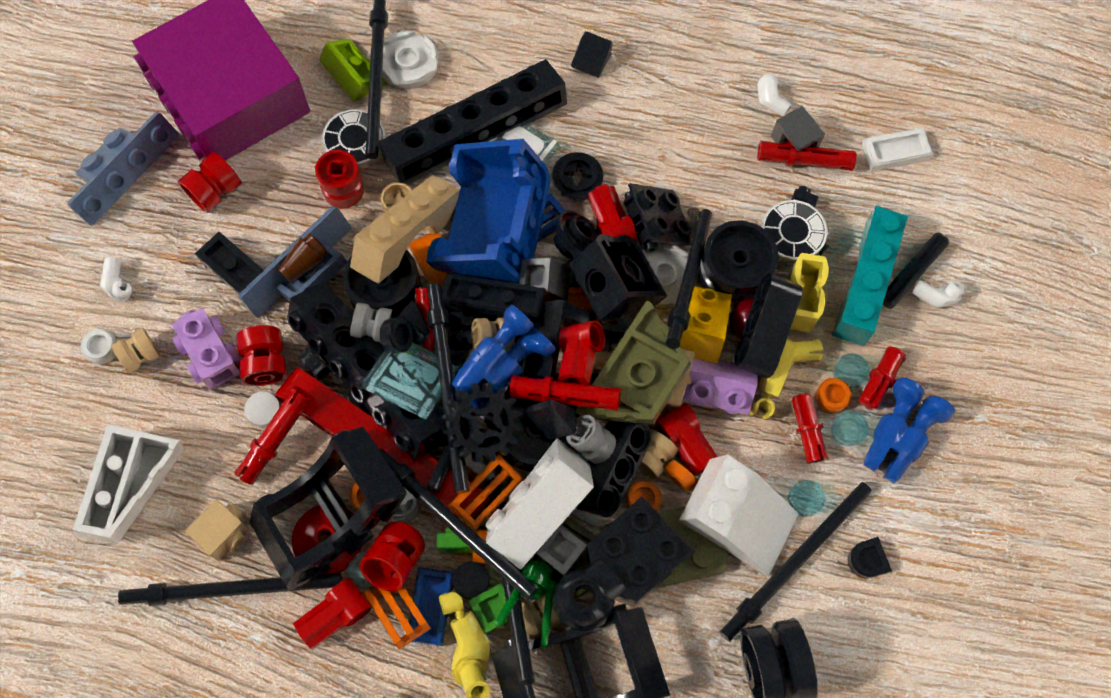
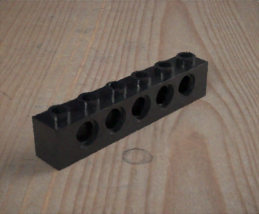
M547 59L531 65L480 92L474 93L466 99L378 141L384 162L397 182L407 185L449 164L456 144L488 142L496 137L499 139L506 132L518 126L523 127L566 105L565 82Z
M324 282L291 297L287 320L292 330L299 332L308 342L311 351L315 355H319L326 362L331 373L336 378L341 379L350 389L354 399L360 403L362 402L371 412L375 422L389 432L401 451L406 452L416 461L447 442V434L442 433V430L446 428L445 420L441 419L442 415H444L442 408L403 366L383 348L380 342L374 341L369 336H363L362 338L350 336L354 314ZM389 357L392 360L371 392L367 391L366 388ZM393 363L423 394L424 398L418 407L378 387L382 379L386 378L406 388L390 376L389 369ZM428 400L431 405L423 418L417 416Z

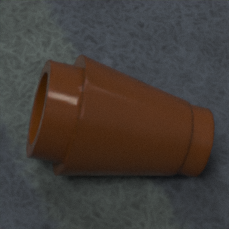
M310 233L304 238L300 236L278 270L293 283L297 278H300L325 261L323 257L328 253V250Z

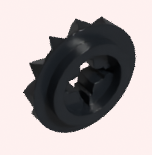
M582 152L566 154L554 165L552 171L554 188L560 191L562 197L566 195L574 201L578 198H586L588 200V193L601 186L603 182V169L600 163L589 154ZM577 167L580 168L581 176L587 178L581 179L578 186L575 185L574 178H572L575 172H577Z

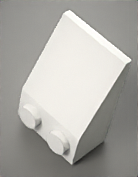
M724 455L709 460L679 521L759 572L769 576L799 513L756 472L731 456Z

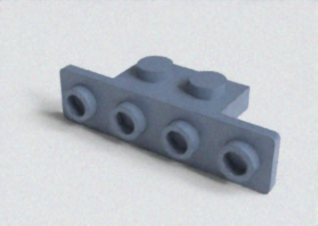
M155 112L135 133L120 127L112 131L105 137L104 144L95 153L85 157L81 167L75 172L86 184L68 201V206L87 224L94 225L179 136V133L158 112Z
M331 206L301 235L304 238L310 233L328 250V253L323 257L325 261L300 278H297L293 283L290 282L278 268L298 241L297 239L238 295L239 299L257 318L261 317L281 296L290 301L291 297L323 282L326 284L345 266L347 260L340 252L332 248L351 230L350 224L339 208Z

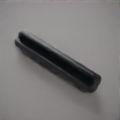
M940 232L935 233L888 285L883 302L886 308L892 309L949 245L947 237Z

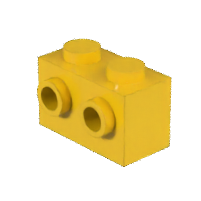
M694 287L689 307L691 317L687 330L683 332L680 346L685 350L695 352V359L718 364L726 337L732 295L709 288Z

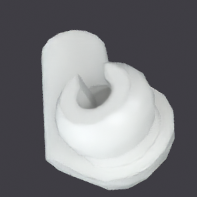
M765 74L760 77L757 84L759 102L783 117L788 113L792 104L778 96L777 77L774 74Z
M106 257L104 259L100 287L112 300L126 301L132 294V287L129 282L126 283L119 277L122 261L116 257Z
M919 280L911 294L933 307L941 308L957 304L962 299L961 295L965 292V288L962 283L956 280L950 281L947 286L937 289Z

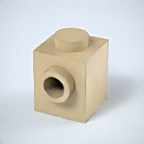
M216 499L184 532L211 557L220 561L228 552L236 551L246 539L245 534L250 529L242 522L246 515L232 502L225 507Z

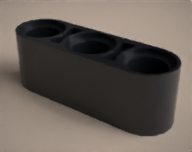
M770 272L765 274L757 288L735 352L734 365L764 378H770L774 374L801 300V285Z
M609 421L605 428L615 436L616 447L612 455L604 462L595 464L589 460L587 461L590 464L594 487L578 504L576 509L605 518L615 514L651 442L650 428L645 423Z

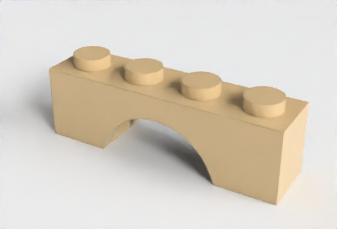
M431 175L355 235L350 268L379 284L398 268L407 247L422 229H426L436 235L453 220L460 189L441 178Z

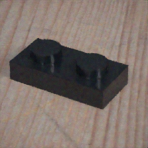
M220 231L195 253L196 257L238 295L264 271Z

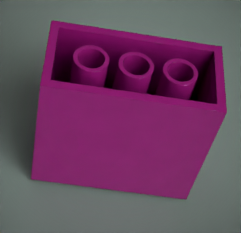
M207 0L132 40L138 52L133 56L144 73L143 75L153 91H156L168 114L170 113L182 135L188 140L190 147L199 160L207 157L211 152H216L226 161L311 113L298 75L245 0Z

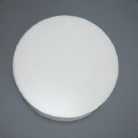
M105 329L92 330L83 337L80 345L81 352L91 363L98 365L106 364L116 357L111 344L117 342V339Z
M257 392L246 401L244 412L247 419L254 426L266 428L281 405L273 394Z

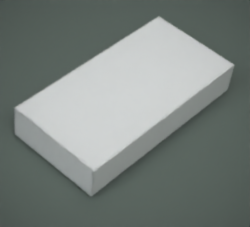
M924 127L866 138L861 143L870 172L931 160L934 155Z

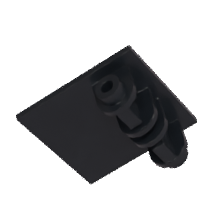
M632 183L628 184L630 191L624 195L625 200L623 203L633 224H635L636 232H639L636 235L640 242V247L645 249L646 253L658 250V243L691 246L693 240L691 227L684 217L680 207V200L674 190Z

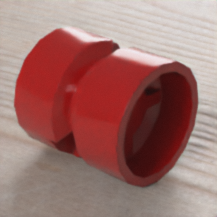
M331 150L324 153L316 163L315 175L326 202L340 209L356 205L362 199L364 184L354 156L343 150Z
M211 152L199 164L200 171L191 169L178 180V184L183 191L205 213H209L221 202V193L225 195L231 194L242 185L236 172L216 152Z
M258 325L242 329L237 333L238 354L240 357H243L239 362L241 382L248 386H267L286 379L285 358L280 354L284 349L280 328Z
M399 521L388 522L375 539V544L369 548L360 562L362 575L369 583L381 590L389 592L398 591L410 575L412 567L416 565L425 550L424 538L411 525Z

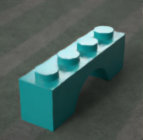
M879 206L874 208L866 221L858 247L859 257L856 269L840 307L832 336L865 346L875 333L908 219L907 215Z

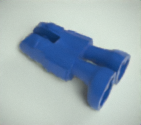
M512 304L505 310L504 322L495 337L492 339L486 336L469 356L470 359L458 370L452 385L457 390L463 389L469 394V384L477 383L481 391L484 383H492V392H494L497 388L509 386L513 375L518 376L522 372L521 366L518 363L532 353L548 357L557 349L540 331L534 328V324L527 316ZM520 335V337H519V339L516 341V343H515V344L511 347V349L506 353V351L504 350V348H505L516 336ZM477 398L470 403L477 408L486 398Z
M903 377L898 378L893 385V394L896 400L893 413L883 414L875 428L873 442L863 464L874 472L886 458L887 452L889 450L892 451L895 455L890 460L883 478L893 484L903 476L912 462L921 457L929 443L925 432L935 423L948 422L955 414V408L950 402L938 396H929L921 404L911 427L907 426L906 419L922 399L924 389L917 382Z

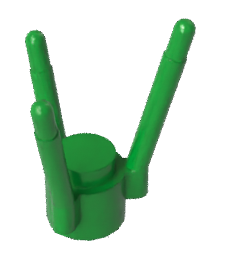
M531 559L526 563L522 574L538 588L537 593L532 598L539 599L541 594H546L540 641L541 647L545 648L548 645L553 594L557 582L551 580L554 570L549 565ZM516 589L513 590L495 620L496 626L502 627L513 606L518 598L521 597L522 594Z

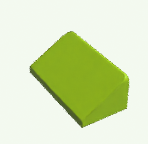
M350 39L325 43L320 56V62L353 101H357L369 94L370 62Z

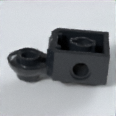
M566 210L560 214L556 224L557 234L554 237L555 247L565 257L573 258L569 265L575 274L578 285L584 290L590 301L592 311L598 316L600 321L635 319L646 301H649L655 307L667 297L665 290L637 241L627 235L617 237L606 234L598 235L593 223L577 212Z
M640 497L587 544L585 553L588 567L574 569L562 576L556 584L553 594L554 610L560 621L571 629L579 631L595 630L605 624L611 616L615 600L619 603L635 607L685 562L693 551L643 497ZM580 589L589 590L594 595V604L587 608L578 606L573 597L575 592Z

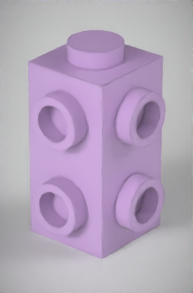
M200 308L197 311L192 310L184 313L178 321L171 324L177 334L172 340L182 356L188 354L192 361L187 368L197 384L203 381L210 390H213L240 375L236 362L241 359L231 342L226 345L224 344L220 335L226 332L216 315L209 317L204 309Z
M694 358L689 375L691 383L686 385L683 400L695 406L707 405L720 408L730 414L742 413L749 415L757 388V375L736 367L733 363L719 360L718 364Z

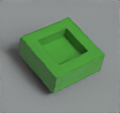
M449 528L445 529V533H437V549L439 554L473 553V550Z
M501 583L468 600L486 635L500 628L495 625V620L506 603L504 588ZM507 618L504 625L509 623V618Z

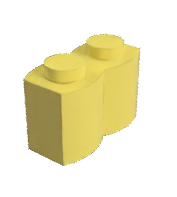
M801 253L787 280L802 286L801 300L790 330L810 333L824 311L825 294L822 288L826 283L829 273L828 262L824 256Z

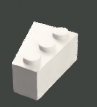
M107 424L73 531L82 537L118 544L184 451L180 440Z
M556 438L524 482H521L511 493L510 500L504 508L496 510L485 525L488 528L486 543L521 570L593 489L590 464Z

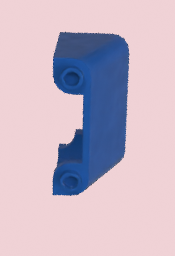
M524 139L456 144L452 158L449 161V172L461 188L448 239L444 237L435 238L431 242L427 250L426 262L432 268L441 272L519 284L521 259H534L550 186L548 168Z

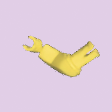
M787 338L774 374L770 378L760 376L758 390L762 391L763 394L761 399L752 403L749 412L751 416L757 413L759 404L765 409L762 420L773 415L775 406L771 399L773 396H780L790 367L794 362L820 361L823 354L816 353V351L823 350L819 339L792 342L791 339Z
M455 592L441 594L439 601L443 615L455 612L456 616L450 622L457 641L451 666L453 679L459 686L464 687L467 698H488L490 687L487 685L484 676L488 667L490 641L473 611L464 612L463 600L459 594Z

